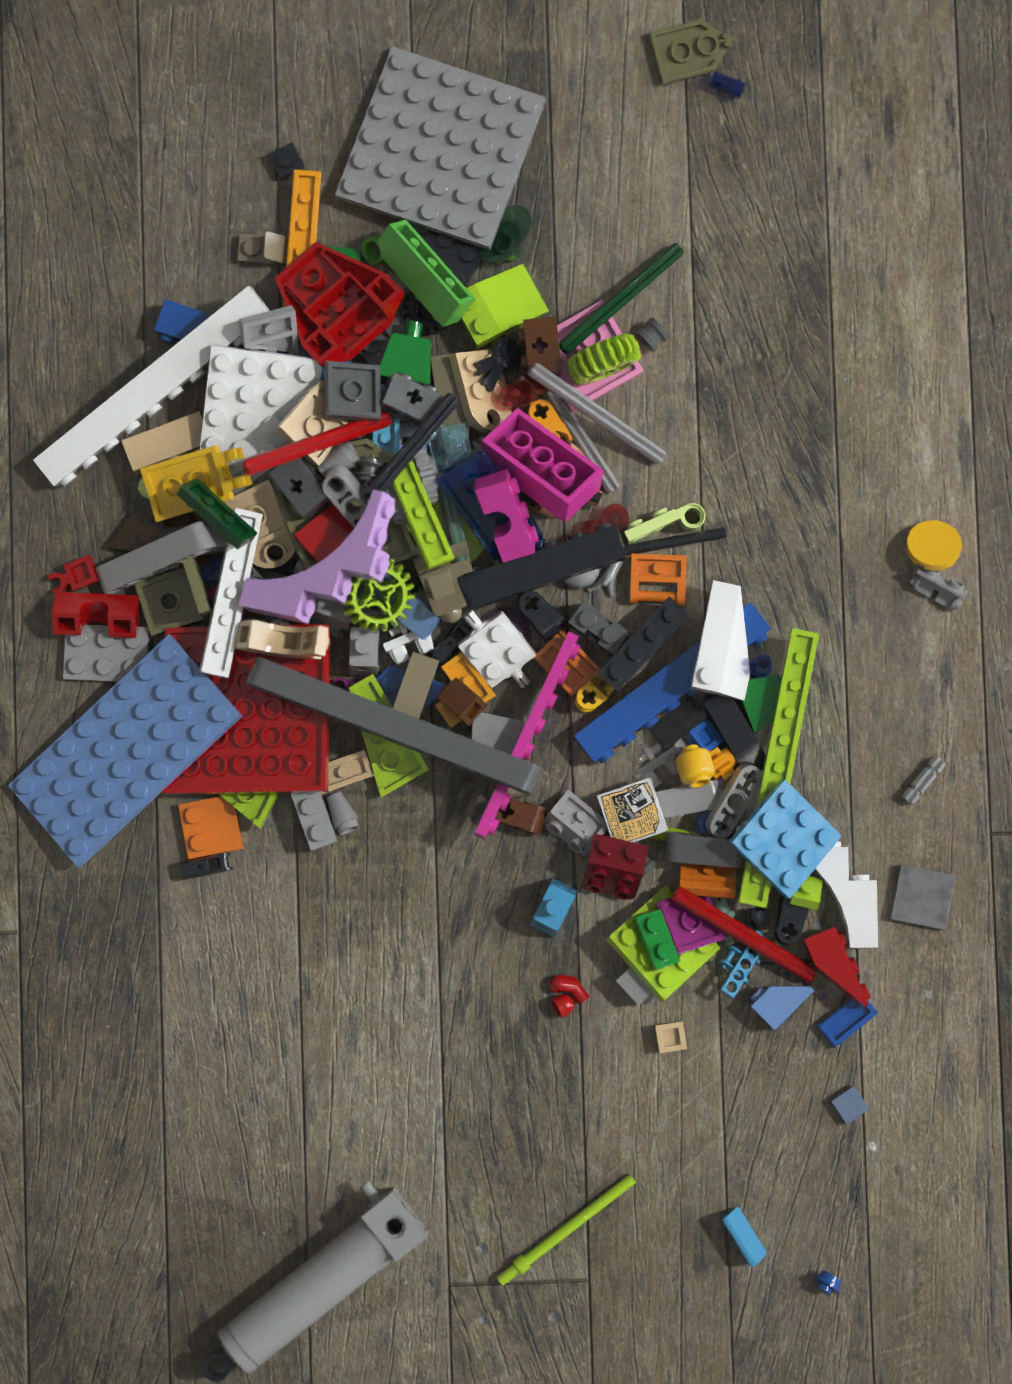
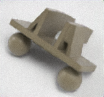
M466 541L450 545L455 558L470 553ZM418 551L417 557L412 559L435 617L440 616L447 623L457 622L462 615L461 608L466 606L457 578L473 571L470 560L467 559L454 564L449 562L427 570L420 551Z

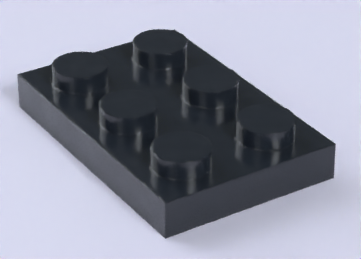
M409 223L466 287L488 250Z

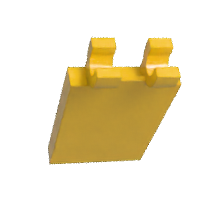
M214 445L141 468V474L156 522L194 511L177 495V492L181 486L195 478L204 483L223 502L235 499L232 490L253 485L250 475L232 478L228 462L245 458L242 447L221 452L219 445Z

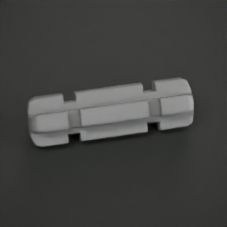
M932 757L927 763L928 767H924L911 783V788H907L902 794V798L911 805L915 804L920 798L919 794L924 793L937 777L936 773H940L943 770L945 763L939 757Z

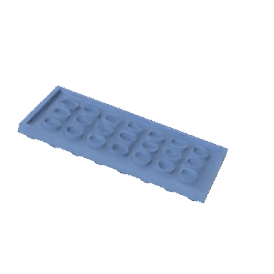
M170 634L8 785L79 868L88 862L181 775L183 771L243 717L208 675L199 672L200 666Z

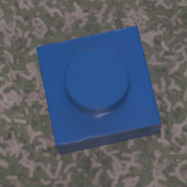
M708 718L684 735L691 745H698L699 748H705L709 751L724 741Z

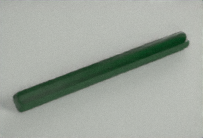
M673 243L559 342L560 350L566 355L571 353L684 254L680 245Z

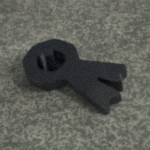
M506 336L496 339L491 346V356L473 364L477 369V376L487 372L480 385L485 386L488 393L494 390L503 370L510 371L521 362V349L518 348L514 339Z

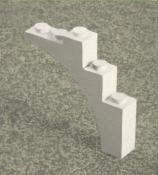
M736 826L734 828V834L739 830L741 826ZM837 842L814 871L823 879L838 905L845 928L847 948H878L877 880H869V875H853V881H849L848 847H841V842Z

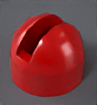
M560 994L551 999L552 1006L561 1019L568 1016L574 1009V1001L569 995Z

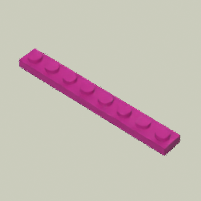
M568 631L511 755L527 761L530 758L535 746L531 744L534 734H541L546 720L542 719L545 710H552L558 695L554 694V691L558 684L563 686L569 670L565 669L569 659L575 660L581 647L577 644L578 635ZM497 784L475 831V837L485 841L488 834L494 835L500 822L495 818L500 809L505 811L511 795L507 794L509 787Z

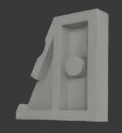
M292 305L239 319L241 343L245 348L253 350L264 349L266 352L274 353L278 350L289 352L290 355L299 356L296 312Z

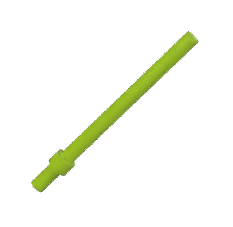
M630 1174L527 1254L524 1256L521 1254L513 1260L514 1264L497 1276L502 1286L520 1272L524 1274L528 1271L533 1262L636 1183Z

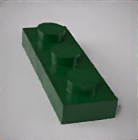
M198 478L181 486L177 492V495L187 506L199 514L208 525L212 526L237 550L253 541L258 532Z

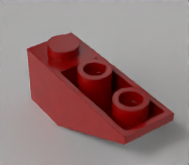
M836 927L804 939V947L817 972L861 1008H867V1000L871 999L865 983L860 984L856 974L860 972L853 957L849 959L845 951L848 943L843 932L838 933Z

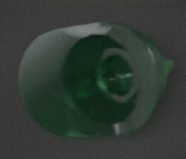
M521 205L507 207L491 249L487 250L478 246V253L481 258L489 263L499 264L511 263L518 259L524 249V240L531 230L532 219L530 212Z

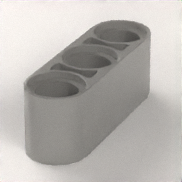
M334 465L327 471L322 485L323 491L355 528L365 512L369 500L364 497L365 489L345 466ZM330 479H340L343 485H335ZM355 499L359 501L361 505L353 506L349 503L348 500Z
M713 780L708 785L700 788H690L688 785L658 791L656 795L664 819L712 810L722 794L720 780Z

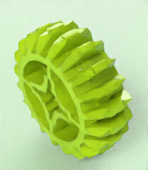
M627 333L604 339L570 357L567 361L568 372L575 384L578 385L604 380L638 362L641 358L640 347L634 336Z
M390 558L388 559L389 566L386 573L392 576V580L377 583L373 580L353 576L351 591L347 595L345 603L340 602L343 606L349 605L343 613L346 616L352 615L350 622L353 624L360 621L359 627L363 630L369 625L370 631L376 632L379 625L382 631H387V622L396 627L398 626L396 617L402 620L406 619L405 614L401 613L403 609L412 610V606L406 603L407 600L415 599L413 594L407 593V591L414 588V584L405 583L409 580L410 574L407 572L402 573L404 567L400 564L394 567V560ZM363 580L365 591L358 597L359 600L357 601V589ZM373 586L382 591V593H379L381 595L379 598L381 602L372 597V595H375L373 594ZM397 587V597L391 607L389 597L396 591L395 588ZM377 605L383 614L370 616L364 614L360 609L365 606L369 608L370 606Z

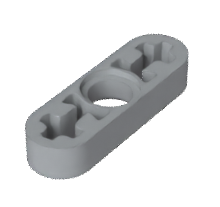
M742 764L735 770L706 820V829L711 835L718 838H726L731 835L760 786L762 772L758 767L751 764ZM745 772H751L750 775L753 777L751 782L746 781L745 777H743ZM739 785L747 791L745 793L735 787ZM737 793L741 801L736 808L732 809L728 806V798L732 794ZM722 809H724L725 811H727V812H729V813H731V814H733V815H732L731 817H729V816H727L726 814L722 813L721 811H722ZM717 820L722 821L725 825L723 830H717L718 827L715 825Z

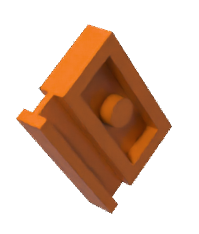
M563 630L532 658L547 674H549L567 636ZM580 648L575 660L569 659L565 669L569 670L563 686L558 685L571 698L600 668Z
M680 863L679 885L696 896L735 899L736 868Z

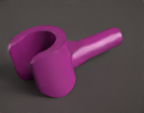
M336 678L334 679L333 683L343 681L345 684V688L343 690L349 692V687L358 683L364 678L356 680Z

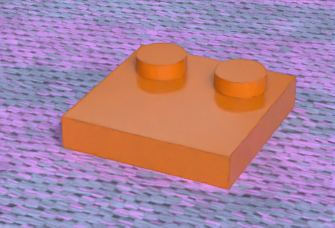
M222 796L178 805L188 859L244 849L237 810Z

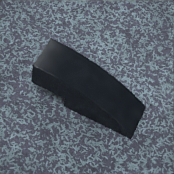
M714 694L702 701L718 733L724 740L726 748L736 759L737 766L751 764L762 771L766 755L734 699ZM747 772L744 773V776H745L746 779H749L750 777H752V776L750 775L751 772H750V773H747Z

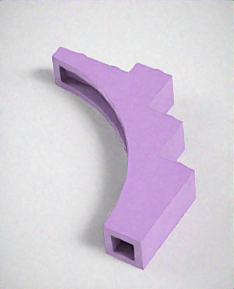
M373 490L365 512L355 529L340 547L323 561L309 569L285 578L269 580L246 578L238 605L253 613L308 624L315 610L316 597L345 603L347 595L352 588L351 580L353 576L382 582L383 576L388 570L389 555L382 551L381 548L387 538L386 530L389 520L394 513L395 499L383 491Z

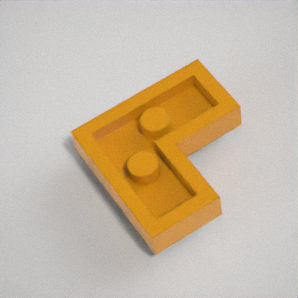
M463 652L441 666L451 681L455 677L458 678L485 703L496 697L485 679ZM441 701L435 705L450 728L462 721Z

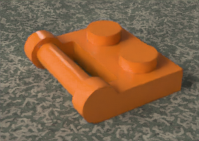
M632 553L629 604H638V601L664 602L670 597L679 606H685L687 556ZM639 582L677 584V591L639 590Z

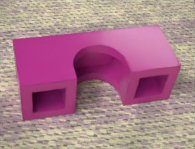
M508 469L477 478L475 492L484 515L492 512H502L510 519L505 524L496 526L494 530V540L503 563L535 553V542L539 541L538 534L534 525L529 526L527 521L529 511L524 501L520 502L517 495L520 493L516 478L510 477Z

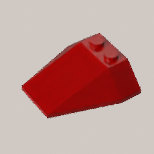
M315 242L275 277L286 307L292 305L296 312L297 335L302 347L320 366H323L325 361L346 362L355 357L392 324L404 296L403 290L386 273L318 242Z

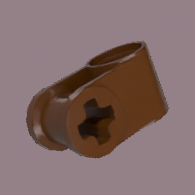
M510 799L508 810L512 811V815H508L503 819L501 818L502 813L498 812L495 818L500 821V824L526 833L540 835L547 808Z

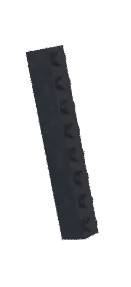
M610 522L594 527L596 532L585 535L584 531L569 535V541L560 544L558 540L542 545V550L536 551L533 554L504 563L502 558L491 561L490 567L480 570L479 566L473 567V571L457 578L458 585L466 602V606L461 608L462 614L629 559L619 527L617 525L611 526ZM423 586L414 587L412 593L432 610Z

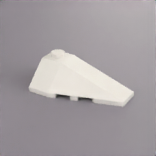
M713 580L690 689L744 701L750 677L741 586Z

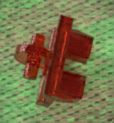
M527 374L504 386L500 390L499 399L502 405L509 409L512 408L513 411L517 408L523 410L539 400L538 396L545 395L549 391Z

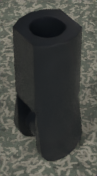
M464 617L430 652L442 665L459 650V641L453 636L457 629L465 636L464 638L473 629L465 622L466 619Z
M230 852L181 861L183 879L188 880L233 870V866L230 867L228 860ZM217 859L219 869L211 870L209 860Z

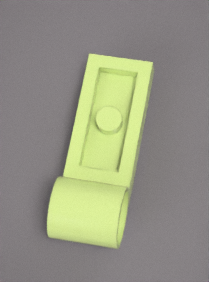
M695 503L685 505L676 510L673 509L669 512L667 508H663L653 513V519L643 523L642 519L628 524V530L624 531L623 536L627 544H630L677 522L686 531H696L705 521V511L700 505ZM695 511L699 515V522L696 524L688 523L685 520V513Z

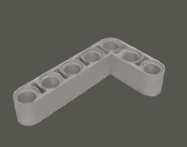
M200 521L96 567L95 571L103 594H113L135 585L134 583L146 580L183 563L182 560L196 558L200 555L224 553L227 541L212 526L208 525L206 521Z

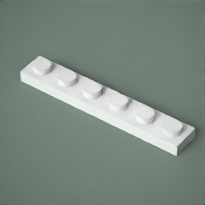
M235 508L233 511L258 533L253 541L238 550L226 542L199 670L201 673L223 678L229 677L243 607L238 604L245 580L250 578L263 514Z

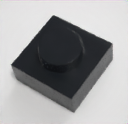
M292 142L268 154L281 181L293 175L294 170L305 169Z

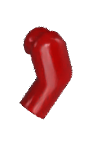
M558 974L549 982V988L553 993H559L560 991L570 992L578 1004H581L590 997L575 976Z

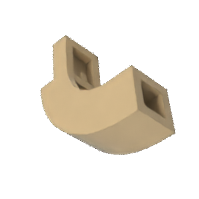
M256 620L240 621L235 649L277 657L317 660L321 659V656H325V651L329 646V628L322 626L288 627Z

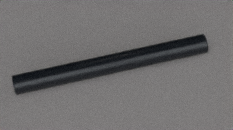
M725 527L625 544L627 554L631 555L632 553L638 554L726 538Z

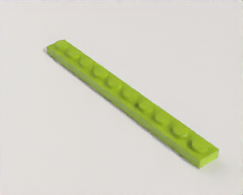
M795 628L790 629L756 808L781 779L786 780L789 784L791 783L819 633ZM745 860L737 902L766 908L771 884L747 860Z

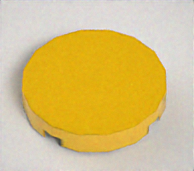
M929 520L917 524L910 530L906 549L911 561L916 565L920 564L924 566V569L930 571H942L956 563L961 554L962 541L957 530L948 523Z

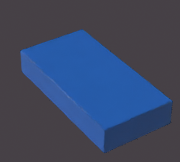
M849 999L818 1024L817 1027L832 1046L836 1048L877 1015L878 1012L869 1001L867 1008L863 1009L852 999Z

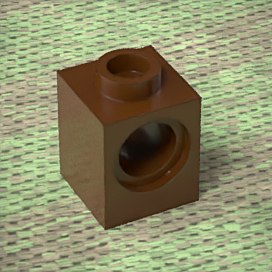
M456 677L443 687L441 694L437 697L468 726L487 706L476 693Z

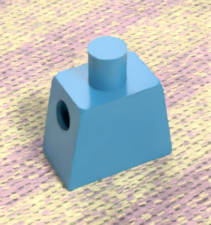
M552 878L529 925L554 938L575 899L577 890Z

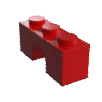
M56 592L52 608L53 634L81 636L85 625L92 622H101L108 626L109 637L137 638L140 621L139 595Z

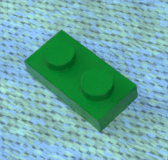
M661 909L633 919L652 972L681 962Z

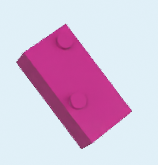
M519 408L514 410L487 435L481 444L479 460L495 472L508 469L510 477L516 478L519 489L564 523L600 490L604 470Z

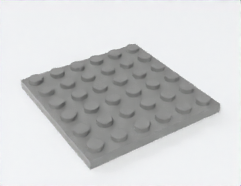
M392 46L336 190L335 197L399 220H407L408 223L490 250L546 103V97Z

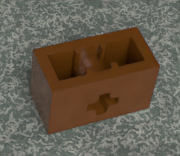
M557 318L524 319L523 328H518L519 344H525L526 355H521L522 372L529 371L534 363H539L556 376H561ZM541 342L542 347H547L543 349V354H538L537 349H532L536 348V343Z

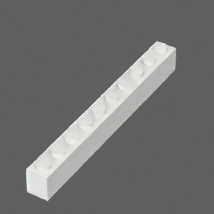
M247 286L33 459V461L53 486H59L60 484L64 487L77 477L74 473L81 467L85 470L98 461L96 455L101 451L109 452L120 443L117 438L125 432L127 435H130L141 426L138 421L146 415L150 418L162 409L160 404L167 398L170 400L175 399L184 391L182 388L184 384L189 380L194 383L205 374L203 369L209 365L212 345L234 346L235 348L242 345L239 319L270 311L253 288Z

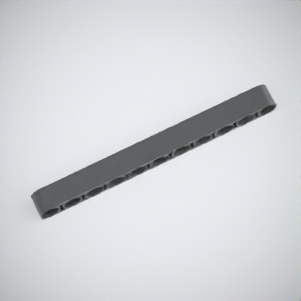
M256 657L246 681L247 685L524 794L532 795L542 770L541 767L260 657Z

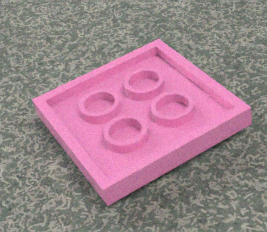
M603 300L557 325L559 342L603 305ZM613 317L606 321L571 353L566 355L560 350L562 373L558 377L592 401L640 375L644 370L640 363L636 362L634 365L613 376L590 384L578 385L571 378L567 366V361L570 357L588 346L622 334ZM538 342L534 349H537L538 354H543V349L547 347H542L541 342ZM567 403L572 412H575L577 410L569 403Z

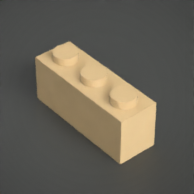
M198 411L121 440L135 475L141 474V468L200 450L203 424L201 413Z

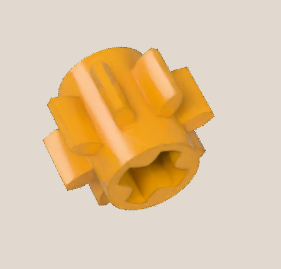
M716 746L709 751L715 768V774L712 778L716 780L721 776L725 781L734 774L733 767L738 763L728 748L725 747L720 751Z

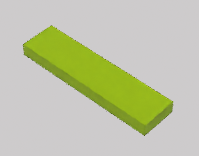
M411 460L391 486L426 568L430 570L453 561L455 557L413 460Z

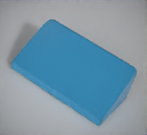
M735 1207L722 1215L720 1219L749 1266L754 1267L766 1256V1250L740 1208Z

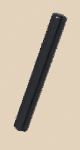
M447 393L364 491V497L367 500H370L373 490L385 492L458 406L459 400L451 393Z

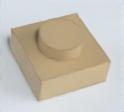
M683 1021L655 1025L659 1053L687 1049Z

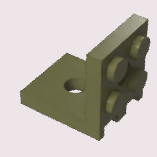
M193 557L182 560L184 568L134 583L152 637L165 633V628L184 627L211 618L212 606L207 595L206 585L204 584L199 564ZM167 594H173L177 597V605L173 609H165L162 605V599Z

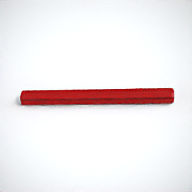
M382 411L381 419L378 422L357 420L247 458L241 463V466L246 475H252L389 427L392 419L387 411Z
M683 887L675 889L671 899L677 904L805 982H811L817 973L816 968Z

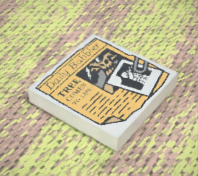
M651 778L597 796L610 836L613 838L637 842L668 831Z

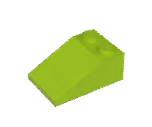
M521 264L468 287L467 290L476 300L460 321L478 351L493 343L496 339L523 327L524 319L539 318L549 313V310L525 266Z

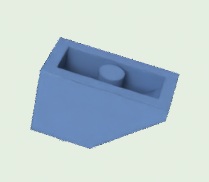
M761 986L750 997L753 1002L749 1006L771 1029L776 1030L814 990L809 986H768L766 989Z

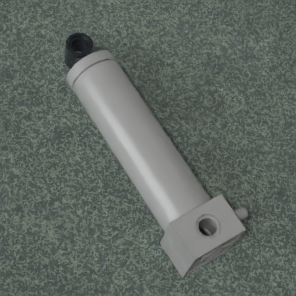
M369 1181L365 1182L360 1189L371 1203L363 1211L362 1216L218 1331V1336L223 1344L219 1349L210 1352L202 1365V1372L209 1381H223L237 1366L251 1374L391 1261L395 1260L397 1262L428 1237L429 1231L395 1187L387 1193L379 1195ZM392 1218L399 1219L403 1227L399 1230L391 1229L388 1221ZM214 1359L221 1360L225 1365V1370L220 1373L214 1372L210 1367V1362Z

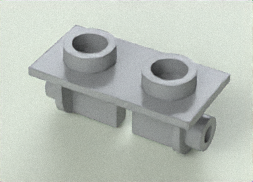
M920 564L916 572L919 576L914 574L909 584L913 585L912 589L929 598L934 589L939 591L934 601L950 610L952 608L958 610L963 602L959 597L965 600L968 592L964 589L965 586L958 580L953 578L948 580L940 575V571L926 570Z

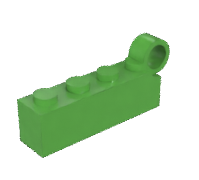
M407 220L389 224L383 234L364 240L362 254L365 260L374 265L382 262L387 263L397 274L399 280L405 283L415 295V298L432 314L433 319L440 323L442 327L459 322L476 300ZM375 243L380 248V256L376 253Z

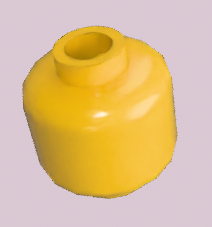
M698 745L684 747L682 753L675 760L681 782L689 785L690 788H700L708 785L715 774L709 750L699 748Z

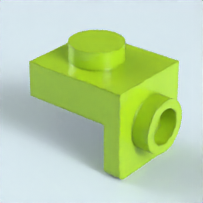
M809 876L791 897L790 904L817 910L820 904L823 879Z

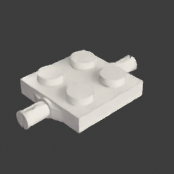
M470 610L469 614L466 613L463 617L473 629L466 638L458 643V647L491 688L511 676L521 688H524L525 684L527 686L530 680L521 669L525 663L536 656V652L503 611L483 622L473 610Z

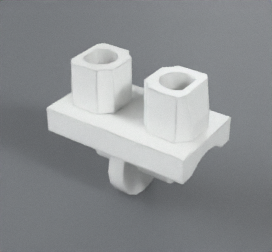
M397 618L398 626L389 629L391 637L400 633L403 636L383 644L386 653H390L396 665L410 660L405 648L409 644L415 642L421 655L434 649L430 635L426 640H421L413 632L408 633L407 630L409 628Z

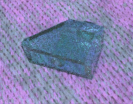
M465 423L439 427L428 442L440 475V489L467 484L472 450Z

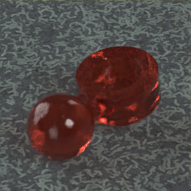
M610 504L603 510L599 521L595 519L585 521L581 531H584L585 535L596 532L594 527L608 522L611 523V526L617 525L620 531H623L629 524V513L620 504ZM619 514L621 516L620 522L612 523V515Z

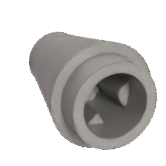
M347 441L344 444L340 443L317 467L325 478L330 467L342 465L347 469H351L357 466V461L361 459L352 444Z
M337 792L327 797L333 828L338 831L339 835L351 833L360 827L358 823L359 817L342 792Z

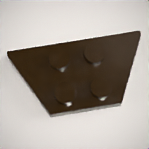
M144 498L109 543V548L129 553L203 520L199 514L192 511L156 522L150 500ZM211 554L200 555L194 558L198 564L209 566L214 564Z

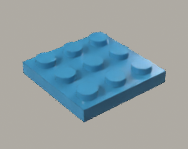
M781 779L728 843L785 898L790 899L842 835L786 780Z

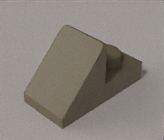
M268 231L265 232V235L239 234L237 261L238 263L286 266L288 237Z

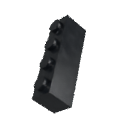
M668 597L590 681L606 697L611 699L688 618L689 614L672 598Z

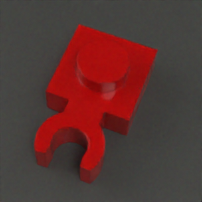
M90 555L63 565L66 573L55 572L48 576V579L51 581L58 578L61 581L60 587L53 590L55 594L56 592H66L70 585L72 591H79L99 582L95 571L96 566Z

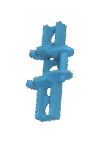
M758 930L755 931V932H757L758 934H760L761 936L765 937L766 939H768V940L770 939V938H768L767 936H765L764 934H762L760 931H758ZM729 945L728 949L730 952L725 960L720 959L719 961L723 969L729 970L727 973L729 975L719 991L727 994L730 999L736 996L742 984H748L749 980L746 977L754 964L759 965L761 962L758 959L760 954L758 952H755L754 955L748 952L750 949L748 946L740 951L738 946ZM734 955H737L739 957V960L737 961L736 965L733 966L732 964H730V961L732 960ZM742 959L749 961L750 966L748 969L741 967ZM729 982L735 984V987L732 990V992H729L727 990V985Z

